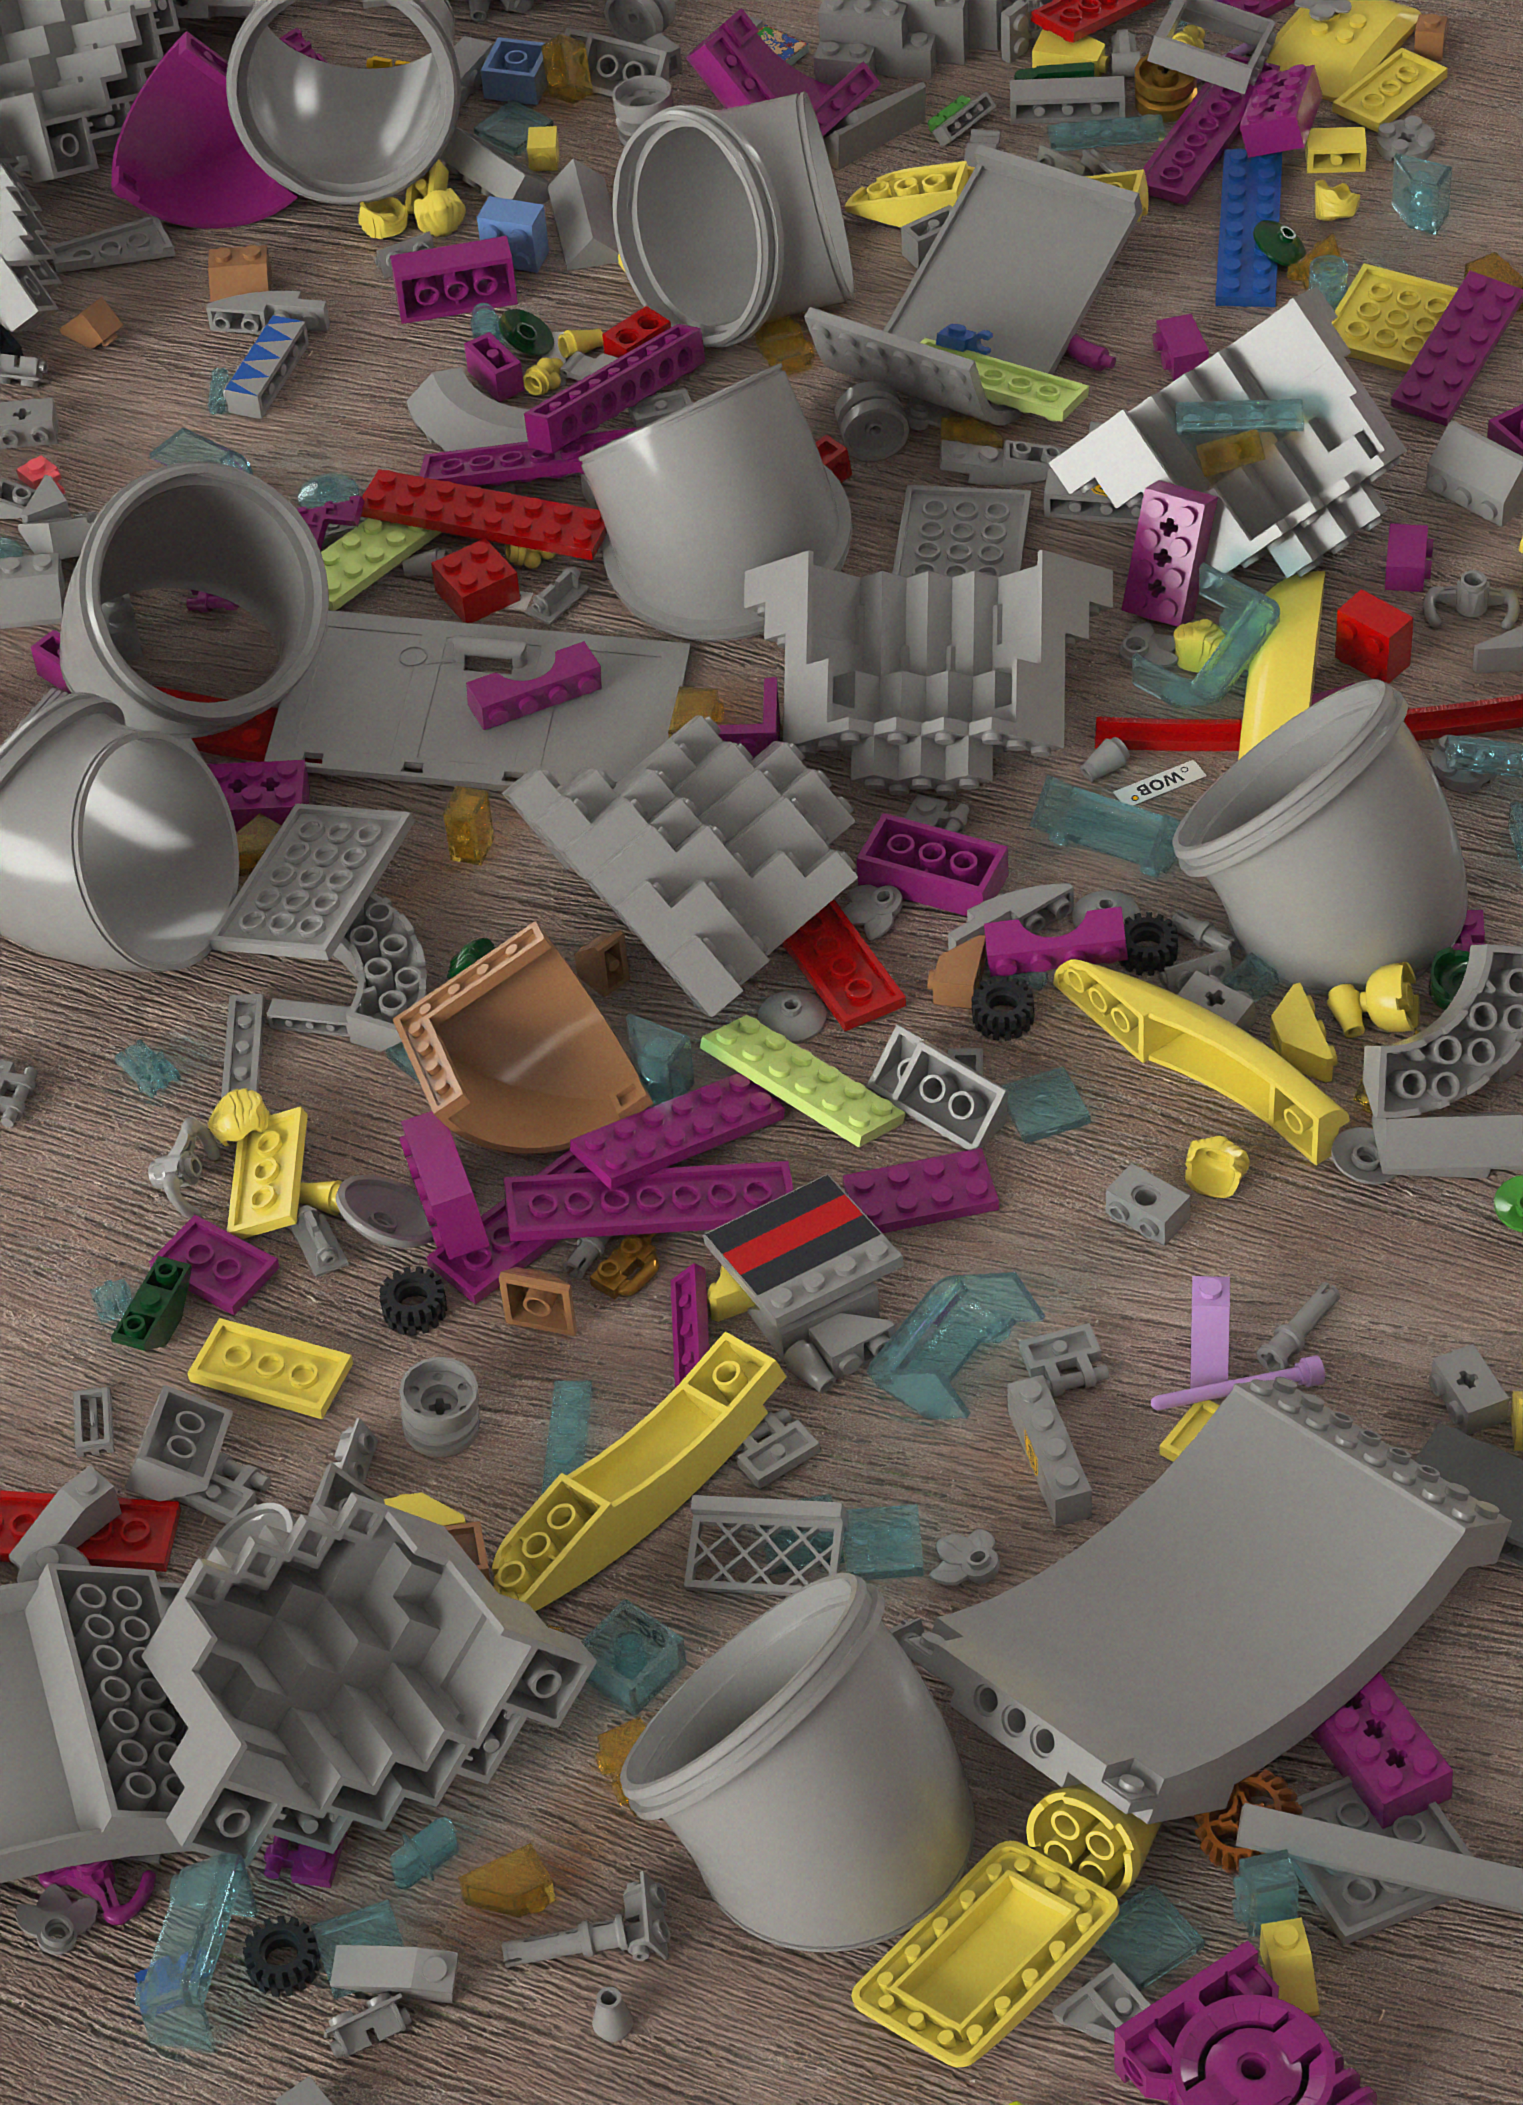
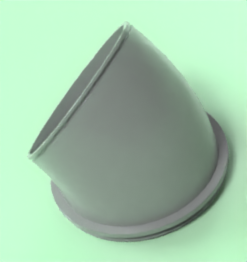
M254 0L253 10L238 31L231 49L227 67L226 93L230 115L236 132L247 152L266 174L282 186L306 198L324 203L355 205L360 204V202L370 203L393 196L410 187L433 167L451 139L461 101L460 71L453 48L455 19L448 0H384L398 8L411 19L425 36L432 52L411 63L376 69L333 65L313 59L292 49L276 37L267 25L282 10L298 0Z
M805 91L801 92L800 95L796 93L718 111L689 104L669 107L646 120L630 137L619 159L613 186V223L617 247L626 275L644 307L648 306L670 320L671 327L676 324L701 328L703 346L727 347L750 338L764 323L806 312L809 307L817 309L855 298L852 261L839 197L822 132L811 100Z
M781 363L578 457L579 462L582 461L583 463L581 467L586 475L607 530L603 540V559L609 582L620 600L636 617L663 633L683 639L705 642L738 640L764 633L765 618L757 616L755 611L744 609L745 571L808 550L814 552L813 565L840 572L845 563L852 536V514L849 500L840 481L822 462L786 372L781 369L783 367Z
M199 461L175 463L157 468L132 480L105 504L95 518L71 576L64 602L59 652L60 668L66 686L71 693H93L114 702L121 708L125 717V727L136 731L161 732L176 739L203 737L224 732L268 710L287 696L301 681L311 666L324 636L329 606L328 581L322 554L314 535L298 510L274 487L252 474L225 464ZM156 588L191 589L222 597L250 612L266 627L278 651V665L259 687L248 694L232 700L200 703L173 697L148 684L126 663L111 639L103 616L102 604L128 593Z
M1366 680L1341 689L1302 711L1264 738L1235 762L1204 792L1182 819L1173 837L1174 853L1179 858L1180 867L1188 876H1206L1226 910L1233 937L1239 940L1238 947L1247 959L1264 974L1284 985L1292 987L1293 984L1301 983L1304 992L1328 996V992L1332 988L1341 984H1351L1355 987V990L1361 993L1366 991V983L1375 970L1394 963L1408 962L1413 969L1415 978L1432 968L1434 957L1438 951L1454 946L1466 920L1468 890L1465 866L1458 832L1448 803L1429 761L1404 722L1408 710L1407 700L1400 691L1393 690L1390 684L1381 680Z
M76 692L46 705L20 725L0 745V935L23 947L47 956L97 969L130 972H165L190 967L207 956L212 950L208 939L237 896L239 881V851L234 821L225 795L210 768L195 751L173 736L155 731H136L125 727V717L121 708L107 698L93 693Z
M851 1573L832 1574L801 1588L767 1610L722 1646L685 1681L649 1722L630 1750L620 1774L622 1790L629 1799L630 1808L637 1816L644 1820L663 1818L694 1859L713 1900L734 1923L764 1941L799 1951L839 1952L854 1950L883 1942L910 1929L932 1913L956 1886L968 1863L975 1838L974 1803L966 1773L949 1728L917 1669L881 1620L885 1608L884 1596L874 1585L866 1583L863 1578Z

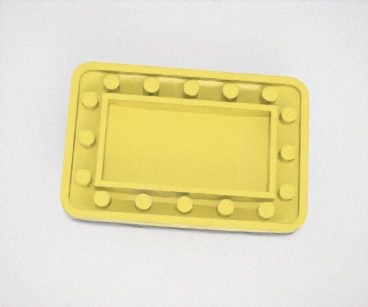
M1348 0L1352 5L1349 13L1336 12L1333 18L1318 21L1311 18L1309 14L1310 9L1300 7L1277 33L1274 46L1270 50L1266 62L1280 66V71L1289 70L1291 67L1299 64L1305 66L1315 65L1323 95L1322 99L1333 102L1404 44L1416 29L1418 16L1421 14L1419 10L1389 0Z
M1014 1840L1001 1842L993 1847L956 1884L947 1898L932 1913L917 1923L854 1986L851 1994L854 2006L861 2013L944 2063L953 2067L972 2065L1024 2020L1087 1954L1119 1914L1120 1907L1117 1898L1107 1889L1021 1842Z

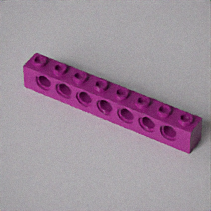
M676 324L525 412L524 419L528 447L542 450L545 454L556 453L566 444L580 439V436L586 432L597 429L600 424L608 419L617 417L625 409L636 406L645 397L656 394L657 390L673 384L676 379L684 374L693 372L694 368L705 362L702 329Z

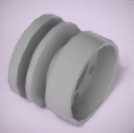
M642 75L624 80L614 88L612 98L614 111L617 116L616 124L619 141L626 146L633 133L646 120L658 112L674 106L672 89L668 81L657 76Z
M445 1357L421 1360L408 1369L401 1379L399 1390L400 1406L402 1409V1429L406 1441L414 1450L433 1457L456 1455L470 1447L478 1436L480 1426L479 1392L474 1373L464 1363Z

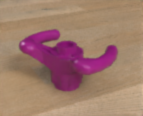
M112 1859L38 1874V1880L45 1888L54 1883L58 1887L70 1885L81 1890L83 1894L90 1895L101 1904L103 1918L107 1923L123 1925L135 1917L148 1902L153 1893L156 1874L152 1870L143 1872L137 1891L131 1900L124 1905L119 1904L113 1888L116 1876ZM108 1892L110 1900H106L104 1893Z

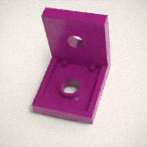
M777 677L764 678L763 724L718 725L721 732L717 735L722 741L735 742L737 745L741 743L753 759L772 742L780 741L781 722Z

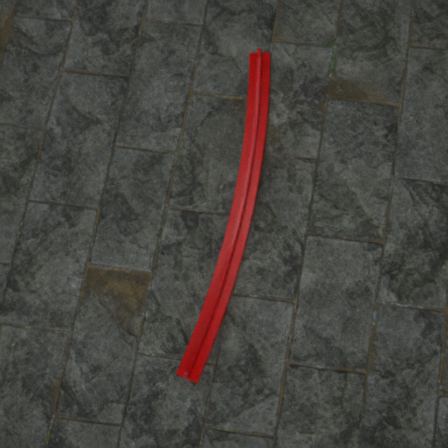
M1523 694L1408 709L1404 722L1416 741L1438 739L1445 735L1463 736L1523 727ZM1099 716L1096 717L1095 748H1098L1105 739L1117 737L1125 744L1128 750L1239 751L1243 719H1156Z

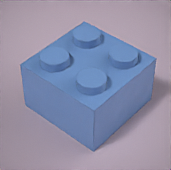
M498 37L481 69L484 98L538 105L554 73L551 43Z
M489 196L477 216L479 239L485 240L507 236L513 268L538 273L549 253L544 205Z

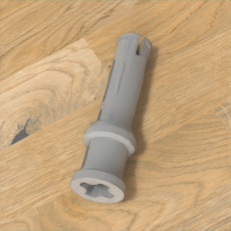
M1321 1283L1315 1293L1289 1323L1279 1325L1275 1329L1274 1337L1271 1341L1260 1346L1256 1353L1257 1359L1265 1369L1270 1372L1286 1369L1287 1361L1291 1356L1302 1351L1305 1346V1337L1340 1299V1293L1335 1286L1332 1285L1325 1293L1329 1283Z
M622 1913L615 1914L614 1919L595 1923H589L588 1920L581 1921L578 1924V1928L502 1942L506 1968L571 1954L583 1953V1956L593 1957L597 1951L618 1947L622 1951L628 1950Z

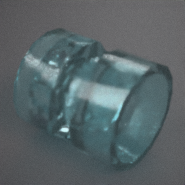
M1323 255L1315 258L1310 263L1308 290L1318 287L1335 312L1348 290L1349 266L1341 257Z

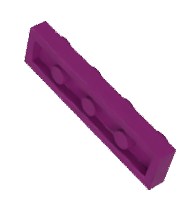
M695 1262L670 1280L675 1388L710 1348L706 1270Z

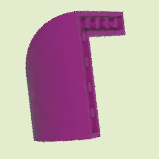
M742 8L735 12L686 56L687 61L725 109L796 93L800 95L801 92L805 91L813 105L822 136L881 85L864 61L857 65L835 86L806 76L786 63L757 34L759 29Z
M187 31L176 41L150 74L125 119L112 161L111 190L119 198L126 199L134 206L154 217L187 227L203 229L230 228L267 218L291 204L298 198V194L282 186L266 174L247 152L233 125L226 93L228 61Z

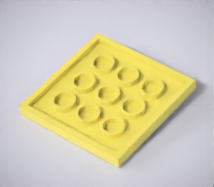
M1364 263L1335 310L1338 318L1331 323L1352 352L1347 355L1348 357L1407 372L1458 288Z

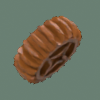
M1264 1769L1261 1773L1259 1771L1234 1784L1225 1809L1194 1815L1195 1821L1199 1825L1194 1830L1195 1835L1202 1841L1199 1844L1200 1849L1205 1855H1209V1860L1216 1867L1222 1866L1226 1873L1232 1875L1237 1871L1241 1876L1248 1878L1253 1868L1258 1875L1263 1876L1265 1865L1267 1864L1272 1868L1278 1869V1861L1276 1859L1279 1856L1247 1848L1230 1847L1225 1845L1224 1840L1232 1838L1234 1841L1237 1840L1241 1810L1244 1803L1300 1816L1303 1814V1810L1300 1804L1296 1802L1298 1800L1297 1794L1292 1788H1288V1783L1282 1777H1275L1271 1771ZM1251 1797H1268L1273 1799L1274 1804L1267 1806L1264 1803L1255 1804Z

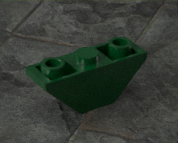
M158 1256L114 1330L111 1341L143 1351L166 1346L183 1316L192 1271L191 1264Z

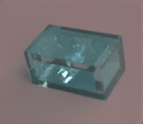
M1285 1849L1239 1859L1238 1876L1233 1877L1237 1898L1232 1899V1906L1237 1923L1244 1922L1248 1937L1260 1935L1261 1924L1297 1918L1299 1883L1288 1850Z

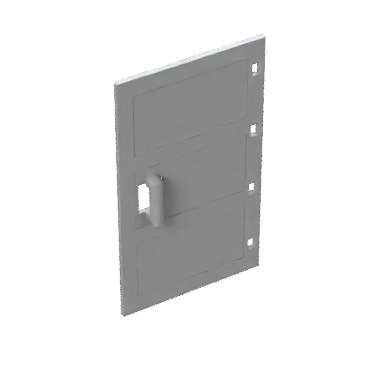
M328 610L324 636L311 666L301 681L280 702L264 762L305 760V758L322 759V764L305 762L307 772L505 791L515 783L504 781L505 777L521 778L531 768L548 770L560 784L556 788L557 790L584 767L605 771L617 783L674 735L691 643ZM585 641L601 665L602 689L517 718L502 725L486 730L482 729L468 706L466 682L492 673L465 670L468 656L511 659L513 665L512 673L498 674L511 680L526 681L541 677L552 668L555 662V651ZM420 646L427 652L425 662L449 658L454 659L455 662L408 667L400 662L399 653L406 647ZM420 648L406 649L401 654V660L408 664L419 663L426 657L425 652ZM405 767L422 769L423 773L404 772Z

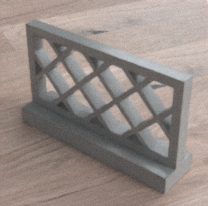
M692 1495L691 1511L693 1513L684 1580L685 1590L790 1596L809 1585L805 1577L820 1564L829 1572V1576L839 1573L844 1530H847L849 1515L842 1502ZM702 1525L718 1526L724 1533L709 1548L700 1540ZM725 1527H733V1528L728 1531ZM745 1528H755L762 1537L744 1550L734 1537ZM763 1529H770V1530H769L767 1533H765ZM782 1530H793L799 1539L782 1552L771 1539ZM799 1530L808 1532L803 1535ZM819 1532H834L833 1544L821 1554L809 1542ZM731 1541L741 1554L723 1567L713 1554ZM768 1543L778 1556L763 1569H760L750 1556ZM803 1545H806L816 1558L802 1570L798 1571L788 1558ZM699 1546H700V1548H701L704 1552H702V1553L698 1556ZM831 1556V1561H830V1566H829V1564H828L825 1560L828 1559V1558ZM708 1558L720 1570L708 1581L695 1580L696 1568ZM747 1560L756 1570L757 1574L746 1583L735 1582L730 1573ZM784 1562L795 1575L783 1585L773 1584L767 1575ZM726 1577L729 1582H723L721 1580ZM763 1579L767 1584H760L758 1582ZM801 1581L804 1586H796V1584Z

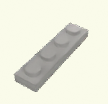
M264 993L229 995L221 1099L228 1092L235 1089L247 1088L248 1091L253 1090L259 1093L265 1015Z

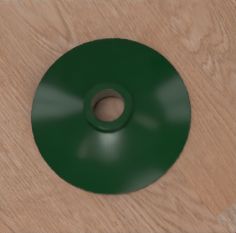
M1272 220L1260 221L1255 226L1253 231L1255 242L1260 250L1271 260L1287 267L1299 266L1305 260V247L1291 228Z
M510 309L505 311L499 319L501 334L515 349L531 356H543L551 351L554 345L552 332L534 314L520 309Z

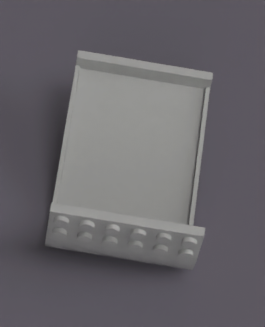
M979 144L974 153L977 165L883 330L809 307L804 318L821 361L829 369L866 382H884L892 386L896 392L995 425H1006L1017 420L1024 413L1016 408L996 405L987 400L974 360L920 342L924 338L936 341L937 333L950 324L964 325L967 328L966 330L974 331L976 334L982 330H988L993 333V337L988 341L981 339V344L984 347L991 348V352L986 356L1053 375L1069 346L1070 340L1076 334L1143 209L1139 193Z

